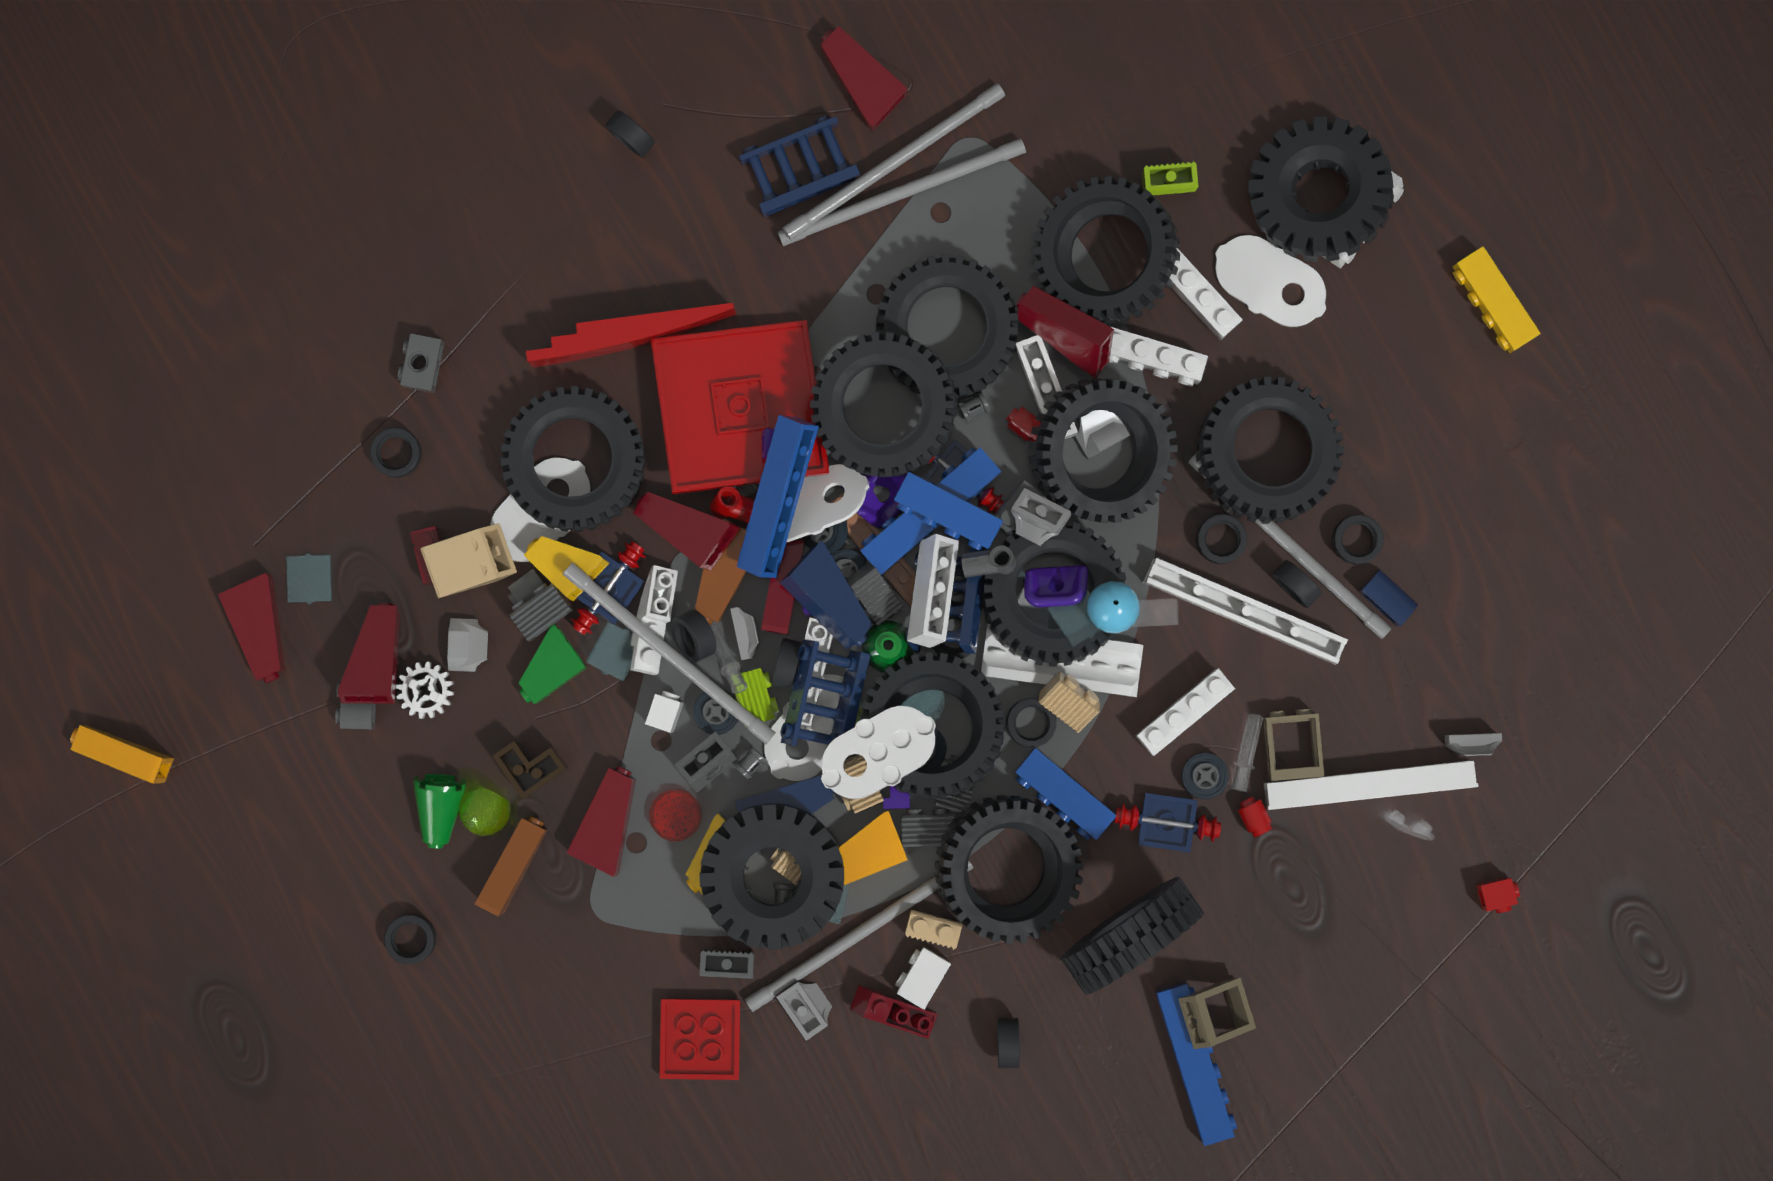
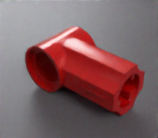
M726 486L721 488L712 499L710 510L718 518L732 517L749 523L754 499L742 496L735 488Z

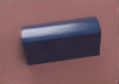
M1378 569L1358 591L1396 627L1402 626L1418 606V603L1381 569Z

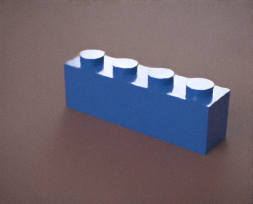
M908 472L894 501L899 503L898 509L909 515L913 511L923 515L921 521L932 527H935L936 523L946 527L944 533L956 539H959L960 535L969 539L967 545L979 551H982L983 548L990 549L1003 524V520Z
M1033 748L1014 770L1018 775L1015 779L1026 789L1030 786L1038 792L1036 797L1046 806L1052 803L1059 810L1056 814L1067 823L1070 820L1075 822L1079 826L1076 831L1087 840L1090 837L1097 840L1116 817L1112 811L1036 748Z

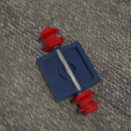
M954 439L942 455L934 456L930 460L931 462L933 461L934 465L923 479L929 483L934 482L937 485L944 479L941 474L950 466L954 465L957 468L963 463L964 460L961 457L969 450ZM994 486L986 490L983 488L968 503H971L975 497L981 496L978 499V508L984 505L988 508L987 513L992 511L995 514L1005 502L1001 499L1004 494L999 496L994 494Z
M633 541L629 545L624 542L626 550L624 552H617L621 560L620 563H617L601 552L600 556L606 559L609 564L593 580L626 609L645 583V581L628 570L629 567L627 565L631 568H639L637 563L639 557L646 558L642 554L645 549ZM585 591L577 599L589 606L588 610L578 608L579 617L577 619H570L574 622L572 627L584 636L587 632L592 634L590 629L592 624L599 625L598 618L594 614L599 613L614 625L618 622L615 616Z
M1145 793L1142 814H1139L1136 805L1132 809H1126L1124 803H1122L1121 808H1116L1114 823L1119 824V829L1123 825H1129L1130 830L1133 831L1137 824H1140L1137 844L1140 846L1190 853L1193 832H1196L1200 841L1204 836H1208L1211 842H1214V838H1219L1221 832V822H1217V816L1212 821H1208L1205 815H1202L1198 819V823L1195 821L1198 800Z

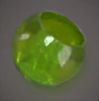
M479 785L468 789L459 805V815L464 827L480 836L493 835L502 830L507 824L511 813L510 801Z

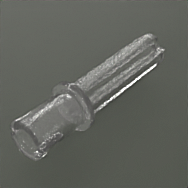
M714 624L711 628L716 640L715 654L722 667L720 670L721 675L726 677L733 693H741L748 687L740 671L741 665L734 660L720 629Z
M1251 713L1247 717L1238 761L1234 762L1236 769L1231 786L1233 790L1247 792L1251 770L1255 769L1252 765L1263 721V716Z

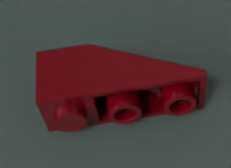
M861 985L858 986L850 1007L851 1011L864 1018L929 1039L938 1015L937 1013Z

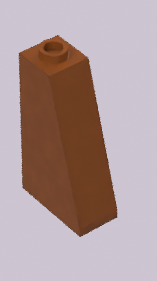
M743 528L736 534L712 570L703 569L695 610L700 612L710 625L713 621L717 623L721 621L747 571L737 567L739 554L746 535V530Z
M530 816L529 819L525 817L521 819L477 898L475 905L496 916L505 913L548 830L542 827L544 825L543 821L533 816Z

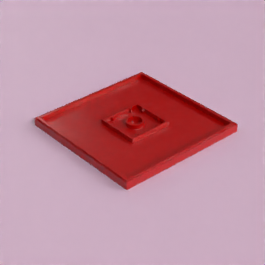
M807 320L651 338L672 494L760 483L767 459L762 458L763 430L774 429L779 415L793 416L812 423L811 415H814V412L810 408V400L813 401L814 394L811 391L812 387L816 386V378ZM817 435L805 477L829 475L826 449L821 444L823 443L821 437Z

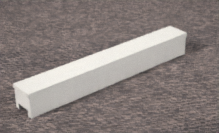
M1158 558L1152 560L1143 583L1334 665L1338 664L1343 648L1348 639Z
M1474 761L1264 783L1266 810L1473 788L1478 787V783H1476Z

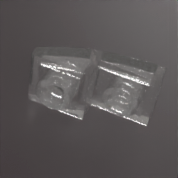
M1178 599L1139 600V616L1131 627L1179 625Z
M1384 809L1378 816L1393 828L1407 835L1431 841L1435 838L1431 833L1433 828L1422 818L1419 821L1411 819L1405 824L1406 818L1396 809L1393 811Z

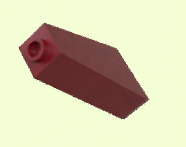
M838 26L834 31L829 29L821 38L823 42L821 44V51L866 125L873 132L908 94V88L842 28Z
M1035 286L1027 294L1023 293L1017 302L1018 320L1091 377L1097 378L1109 363L1114 329Z
M647 492L646 495H643L638 500L637 507L633 512L634 515L697 566L710 571L741 529L736 524Z
M800 538L786 542L777 578H770L761 626L762 631L789 635L795 598L780 582L803 557L805 542L800 541Z
M264 573L219 593L218 596L255 680H264L266 684L280 678L278 673L285 671L273 577L269 573Z
M386 602L370 605L338 688V696L341 703L395 704L400 613L397 605Z
M617 766L616 769L608 768L567 851V854L612 877L618 876L620 872L636 779L630 777L632 772L620 766Z

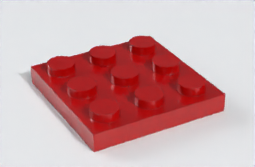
M662 998L660 1079L739 1080L741 999Z

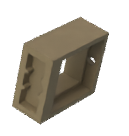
M1311 709L1296 710V715L1286 716L1285 711L1269 712L1270 717L1263 718L1268 780L1324 777L1319 713L1312 714ZM1309 721L1313 766L1276 769L1272 724Z
M1241 978L1223 980L1178 998L1193 1049L1212 1047L1256 1028ZM1224 991L1235 1027L1215 1035L1205 998Z

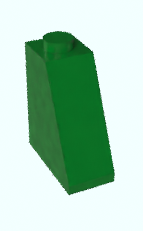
M554 624L550 627L519 681L522 687L519 692L527 703L530 701L533 704L540 703L588 668L557 625Z

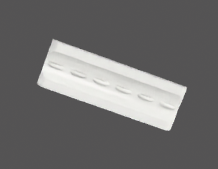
M987 624L981 672L986 677L1047 685L1060 671L1066 676L1070 674L1076 678L1079 686L1084 690L1137 697L1143 645L1108 640L1104 646L1099 648L1098 652L1092 656L1088 655L1081 662L1075 660L1071 665L1064 666V663H1058L1057 667H1049V663L1043 662L1042 666L1035 665V660L1028 659V662L1021 659L1022 655L1016 652L1013 655L1009 652V646L1006 644L1002 646L998 641L999 636L997 633H992L990 629L991 624Z

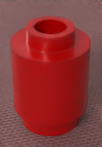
M1023 406L1019 410L1015 407L1006 418L1009 422L1007 428L1024 441L1035 442L1037 435L1031 434L1032 427L1040 428L1041 422L1036 420V416Z
M1253 796L1239 803L1241 808L1237 811L1248 833L1251 832L1253 837L1262 835L1272 829L1270 824L1272 820L1261 799L1255 800Z

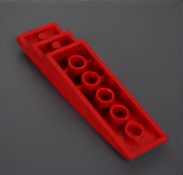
M733 303L576 323L577 334L551 337L552 348L526 351L527 362L532 367H540L593 358L651 344V338L681 335L735 316L736 309Z

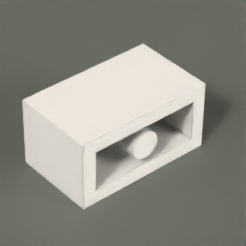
M663 691L662 695L655 694L645 724L674 733L684 704L678 701L680 696Z
M923 946L921 951L918 949L914 951L908 962L912 964L907 974L905 972L901 973L895 986L899 987L897 990L898 995L925 1009L950 967L951 962Z

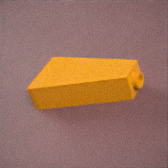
M80 725L78 729L75 728L70 738V743H72L70 750L153 784L165 783L174 760L173 757L87 725Z
M889 810L880 814L838 847L844 864V885L908 860Z

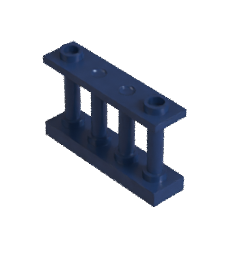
M824 116L815 121L816 125L760 148L754 145L743 150V155L739 156L742 165L750 162L764 195L763 203L759 204L764 218L848 184L860 177L856 164L850 166L849 163L846 164L832 128L838 126L836 116L833 118ZM823 133L837 167L835 169L836 173L828 176L825 173L822 174L808 138ZM795 143L799 144L813 177L811 183L804 186L801 183L798 184L784 151V148ZM771 153L775 154L789 187L787 188V193L780 196L773 192L760 161L761 157Z
M971 547L970 553L978 552L979 550ZM917 553L916 556H915V566H916V568H917L918 555H919V553ZM957 556L956 567H962V556ZM985 575L967 577L964 581L953 582L952 592H963L965 600L961 606H950L949 616L960 617L962 625L958 631H947L946 641L957 642L966 654H976ZM908 627L906 630V642L914 652H920L921 645L907 641Z
M804 639L803 644L798 650L799 662L786 720L780 731L782 737L780 743L796 746L799 738L828 746L835 738L853 729L871 654L850 650L849 655L844 657L819 651L818 641ZM815 661L844 667L843 681L839 683L812 676ZM809 687L839 693L838 706L834 709L806 702ZM809 713L833 719L832 733L829 735L800 728L803 714Z

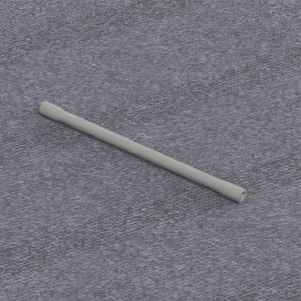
M996 83L978 95L975 100L843 189L782 227L787 237L793 240L827 214L983 109L989 108L1005 97L1001 86Z
M1019 138L987 153L831 212L793 240L787 237L784 230L778 231L782 245L786 246L818 231L997 162L1006 161L1026 153L1024 143Z
M1195 454L1188 463L1198 472L1201 462H1196ZM1257 519L1255 521L1259 527L1355 613L1380 639H1383L1392 628L1383 619L1367 608L1275 522L1271 521L1269 524H1261V520Z
M572 562L562 575L608 610L744 724L765 745L772 739L776 733L762 720L753 716L605 592L577 565Z
M968 861V871L973 869V866ZM935 876L774 982L763 986L745 998L752 1012L940 889L941 887L936 883Z

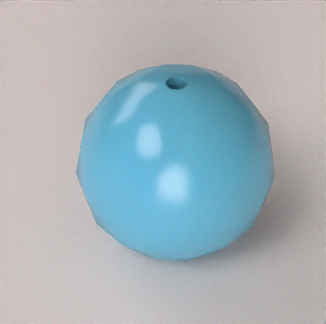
M1109 581L1100 584L1092 591L1088 599L1087 612L1090 620L1098 629L1107 633H1120L1128 630L1135 624L1140 612V603L1137 594L1130 586L1122 582ZM1113 601H1118V605H1114Z

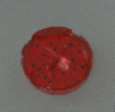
M673 789L661 793L653 801L649 811L651 826L661 838L668 841H682L691 837L698 830L702 820V811L698 800L692 794L681 789Z

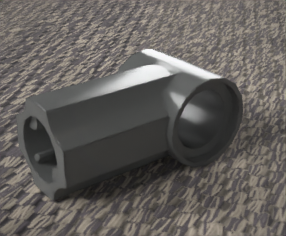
M997 546L992 550L962 554V568L965 578L995 573L1009 574L1015 569L1017 562L1012 551L1006 546ZM1008 555L1009 561L1005 565H998V557Z

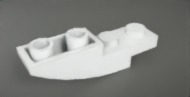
M653 565L642 593L636 617L664 640L666 623L670 622L678 571ZM633 632L631 646L634 649L630 670L657 675L659 673L661 655Z

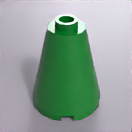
M886 620L880 626L874 624L867 631L869 637L862 643V652L871 654L869 659L871 667L880 672H885L889 666L892 668L897 666V661L903 658L905 661L911 659L914 650L906 642L907 628L896 621ZM884 641H892L894 644L891 650L884 649Z
M425 774V779L419 780V775L415 776L413 785L422 841L427 843L429 848H443V845L448 844L467 787V781L461 778L460 783L455 781V776L446 774Z

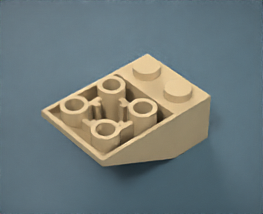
M500 523L420 548L438 598L500 581L517 573Z

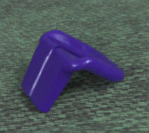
M908 473L902 476L891 477L861 474L868 479L869 488L866 491V497L862 506L856 513L876 528H882L881 526L893 516L896 519L902 510L897 508L899 503L894 501ZM876 485L889 489L890 495L886 501L880 502L873 492Z
M1084 565L1028 569L1025 572V599L1035 607L1075 605L1082 601L1087 594L1088 568Z

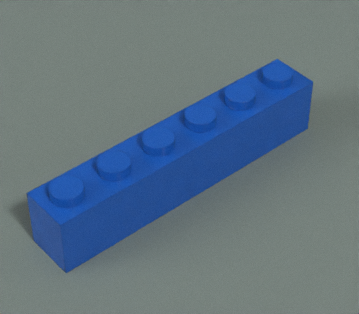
M778 416L764 470L760 478L756 499L753 503L751 517L746 528V535L739 554L738 568L758 577L777 578L819 426L793 416Z
M981 447L977 451L971 448L961 457L964 460L963 463L957 468L954 465L950 466L941 474L944 477L942 481L937 485L934 482L931 484L968 502L1001 473V470ZM915 511L911 515L904 512L898 519H895L893 516L881 526L884 531L877 537L873 533L861 543L864 548L860 551L878 572L883 575L917 546L920 541L924 540L938 528L940 524L936 523L935 527H932L921 521L923 515Z
M1183 982L1157 990L1155 993L1201 1142L1204 1146L1235 1137L1233 1130L1237 1129L1233 1114H1228L1225 1107L1229 1100L1225 1088L1220 1089L1217 1079L1221 1078L1217 1063L1212 1064L1209 1055L1213 1053V1048L1193 1049L1178 998L1193 993L1195 990L1193 987L1189 988L1188 984Z

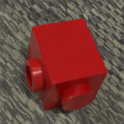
M1504 877L1476 884L1482 910L1484 911L1496 910V913L1511 911V906L1518 904L1517 897H1520V892L1516 881L1512 882V878Z

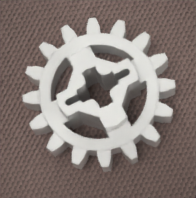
M418 662L415 666L416 670L407 667L408 675L399 676L404 682L403 685H396L397 689L402 690V694L396 697L397 699H404L405 702L401 706L402 709L411 708L409 715L413 716L416 712H419V718L424 719L425 714L428 713L430 718H434L435 710L442 714L444 713L442 705H451V702L447 700V696L454 695V692L449 691L448 687L454 683L453 681H446L449 673L444 672L441 674L440 665L432 669L431 662H426L425 668H423L421 663ZM420 673H429L425 679L417 680L414 678ZM438 679L442 685V693L438 692L436 683ZM429 683L428 690L431 693L422 697L420 686H426ZM408 687L413 690L414 698L412 701L409 697ZM432 700L437 702L432 707L422 708L426 701Z

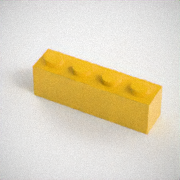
M1484 246L1453 266L1455 279L1460 285H1465L1469 291L1467 296L1473 306L1480 308L1484 314L1482 315L1484 323L1489 329H1494L1498 336L1496 337L1497 343L1504 351L1507 350L1510 354L1541 334Z

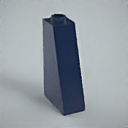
M820 541L802 557L782 579L780 584L846 649L853 645L859 647L869 637L867 631L873 625L826 545Z
M822 775L735 801L738 813L753 806L783 804L799 808L810 815L834 799L833 793L835 792L824 786L821 780Z

